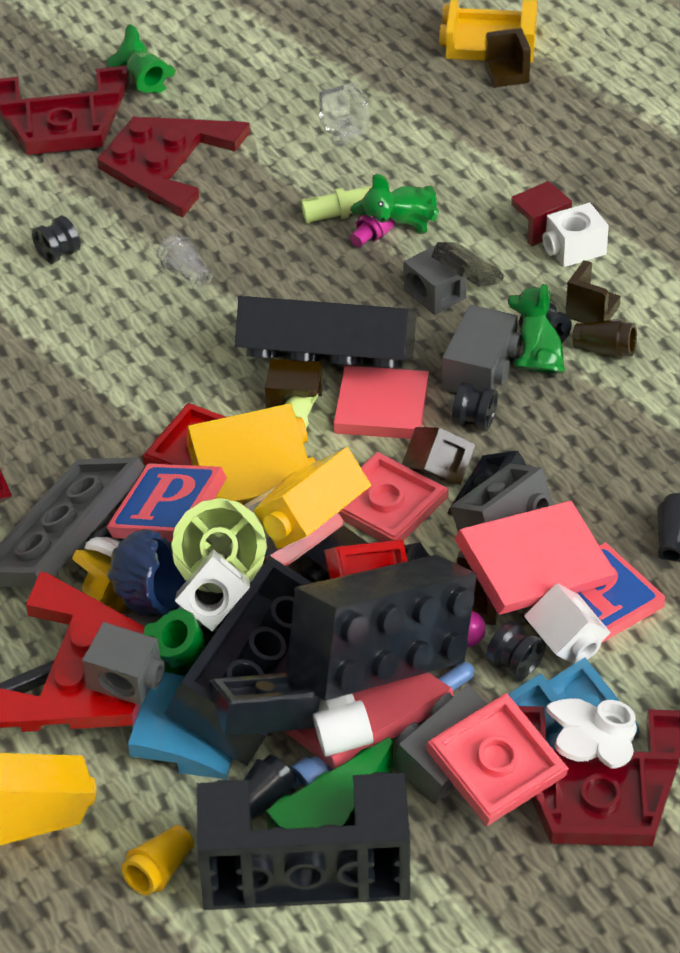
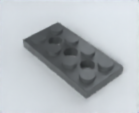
M140 458L77 459L0 542V587H34L40 571L56 578L58 570L74 555L75 550H81L84 547V541L97 527L103 525L109 519V513L122 499L126 498L145 469Z

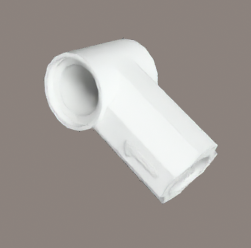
M353 694L327 701L320 699L318 713L313 714V720L324 757L374 743L369 718L362 700L356 702Z

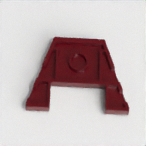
M127 66L96 69L98 91L28 99H21L18 77L0 78V115L27 155L103 147L130 82Z
M133 116L97 158L98 169L130 188H138L148 194L150 200L157 204L163 203L171 208L172 213L184 217L199 198L198 187L170 180L171 177L199 143L236 152L250 134V123Z
M518 706L546 740L545 707ZM648 709L646 717L648 752H634L629 763L621 767L610 768L598 757L589 761H574L554 750L569 768L567 774L531 798L551 844L653 846L680 763V710Z

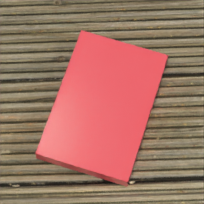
M572 501L463 528L458 531L454 538L471 569L477 573V579L498 615L535 605L556 583L575 593L610 584L617 575Z
M427 672L352 693L356 702L362 700L374 743L327 757L323 755L315 727L285 732L315 756L323 760L332 769H336L353 759L360 750L366 747H373L386 738L391 740L401 734L413 722L418 724L431 716L429 712L435 703L447 693L453 695V690L450 686Z

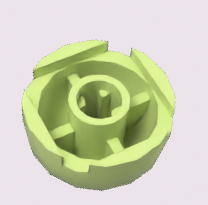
M224 498L205 500L187 510L175 526L172 541L174 564L182 577L187 581L214 549L249 578L251 582L263 566L267 549L264 528L255 513L240 502ZM204 583L198 587L199 590L206 592L223 593L222 589L214 583Z

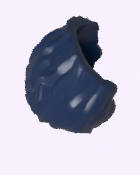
M143 529L128 535L112 552L111 568L108 571L107 577L113 583L115 594L123 600L129 609L134 610L140 615L155 613L164 616L169 611L177 610L180 605L175 602L176 593L186 580L174 564L171 542L161 537L160 533L153 532L152 530Z

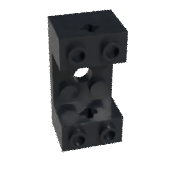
M375 772L353 775L354 826L324 825L314 828L294 829L274 827L268 830L254 831L249 780H219L216 782L197 783V855L203 910L410 900V831L405 773Z

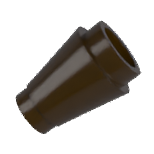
M625 318L587 322L584 324L576 323L572 336L573 347L619 360L623 356H633L637 344L636 324L628 323Z

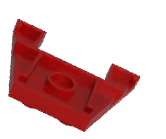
M40 571L26 603L28 616L67 624L69 627L40 696L0 688V728L21 727V732L40 731L42 725L69 724L70 729L134 726L141 706L88 689L82 660L103 622L144 634L145 626L54 576Z

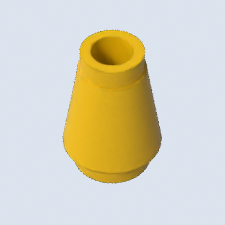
M173 825L170 829L128 851L126 861L121 867L126 883L141 895H150L153 891H162L189 852L194 848L192 835L184 827Z

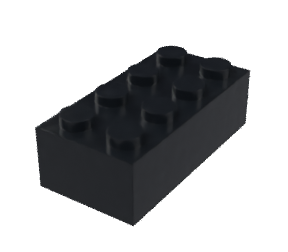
M238 296L235 347L246 348V356L278 358L279 350L288 351V360L319 361L320 354H329L330 363L355 365L361 364V357L373 358L372 366L402 368L403 360H413L417 309Z
M432 555L296 587L286 674L289 676V681L304 690L307 687L315 693V696L327 701L465 662L477 573L441 556Z
M269 556L250 583V588L233 607L184 677L164 713L240 763L248 766L269 732L235 736L225 735L211 696L209 681L216 678L286 673L295 588L312 584V582Z

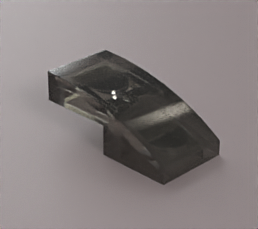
M454 242L436 243L431 257L459 276H467V280L476 286L494 285L504 279L503 273L496 266L465 246Z

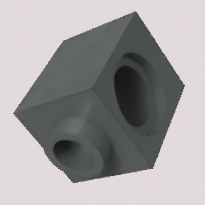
M436 245L404 261V291L434 315L466 299L467 269Z
M106 622L102 623L82 660L88 689L140 706L149 690H155L159 686L165 668L164 661L160 660L158 639Z

